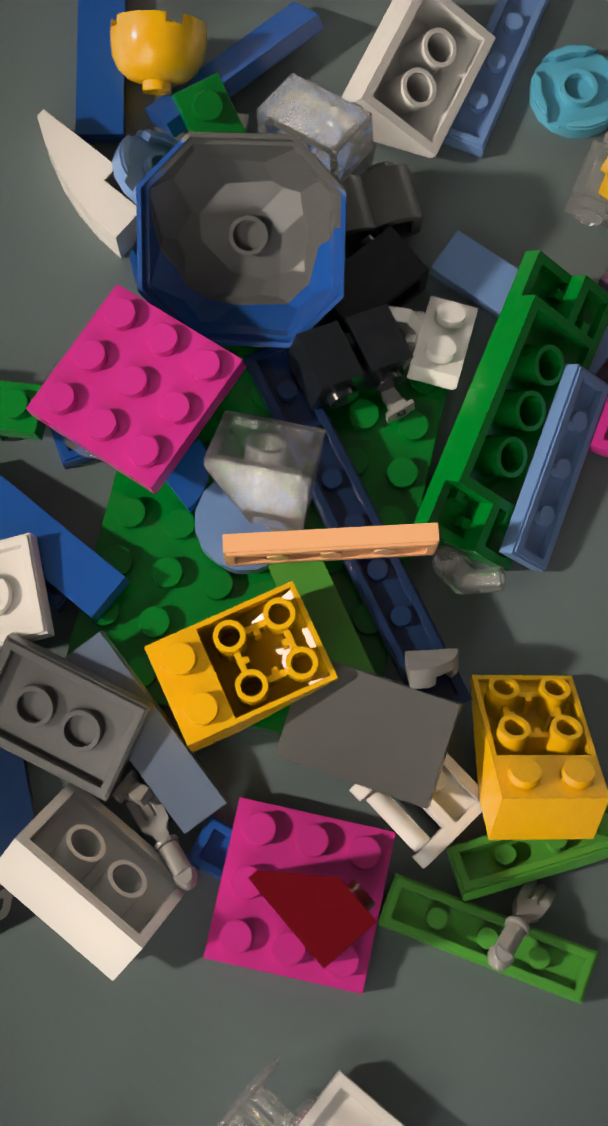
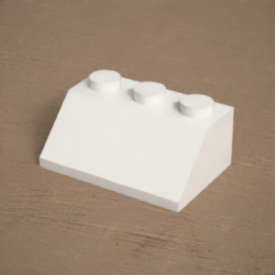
M392 0L334 113L370 141L433 158L437 155L496 37L452 0Z
M68 783L14 838L0 857V884L112 981L142 950L187 892L174 884L172 881L173 876L160 853H157L148 842L91 793L71 783Z

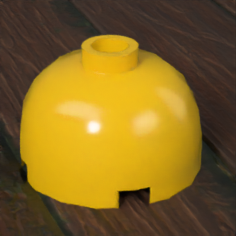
M135 10L119 13L116 15V20L111 19L110 45L112 58L117 69L127 79L143 85V93L157 96L170 95L172 93V86H179L189 82L196 76L203 64L207 48L208 25L203 20L186 14H182V24L167 19V11Z

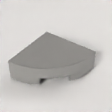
M458 648L405 651V670L410 689L433 687L436 684L437 676L446 673L447 676L452 678L458 672Z

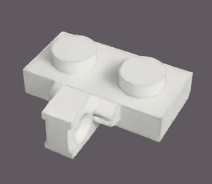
M430 296L426 313L388 306L414 356L410 362L407 378L450 390L456 389L478 308Z

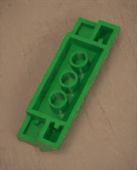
M541 250L526 251L413 523H438V547L506 572L509 571L513 559L499 551L565 365L579 364L589 371L608 324V292L587 275H570Z

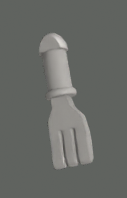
M153 793L145 807L134 801H125L126 806L144 835L157 841L154 849L163 858L173 876L172 881L181 890H192L198 882L196 868L191 866L179 845V837L176 834H170L171 819L156 795Z
M535 880L522 884L512 903L513 916L506 918L504 929L496 943L489 948L487 953V960L493 969L503 971L514 962V955L522 940L530 933L529 925L538 922L550 907L556 892L549 887L547 888L541 881Z

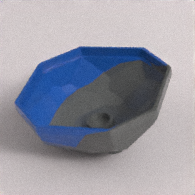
M187 132L136 185L138 292L148 303L219 346L290 348L296 334L310 330L344 298L347 189L296 134Z

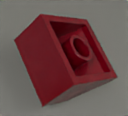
M261 870L255 871L248 878L323 968H326L377 922L369 913L376 905L375 902L354 878L345 884L338 876Z

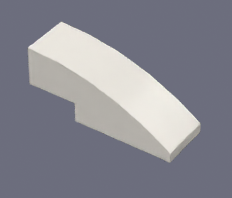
M43 109L37 115L51 163L64 192L80 217L96 236L122 258L137 240L136 205L120 193L122 189L114 177L112 162Z

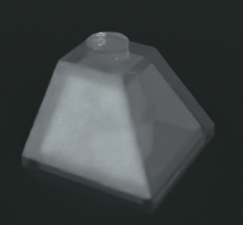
M225 410L204 457V468L249 523L265 526L271 531L303 530L311 505L326 429Z

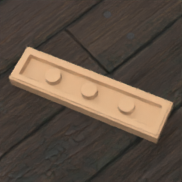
M438 523L222 534L223 554L225 563L228 566L433 555L436 552L439 544Z

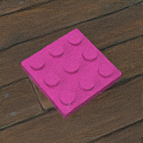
M116 284L26 409L36 419L156 495L243 373L246 366L243 359Z
M240 797L203 958L363 994L396 832ZM257 870L338 876L345 884L354 878L375 902L376 905L369 913L377 922L326 968H323L248 878Z

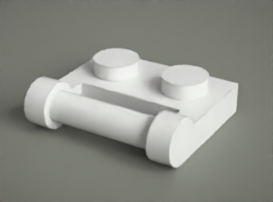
M448 753L431 805L428 809L423 808L441 827L431 838L391 796L355 784L349 790L359 801L365 799L415 852L412 858L423 869L482 812L478 784Z

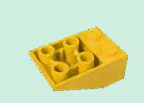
M293 581L144 646L185 742L192 753L244 730L338 679Z
M471 675L470 685L478 794L488 839H594L608 804V790L573 677L556 675Z

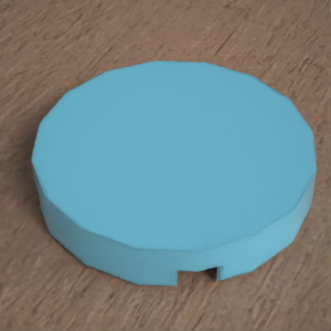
M566 45L547 54L542 59L541 64L535 69L529 86L530 106L537 120L549 131L566 138H589L604 132L608 128V57L606 59L602 55L597 54V49L587 45Z

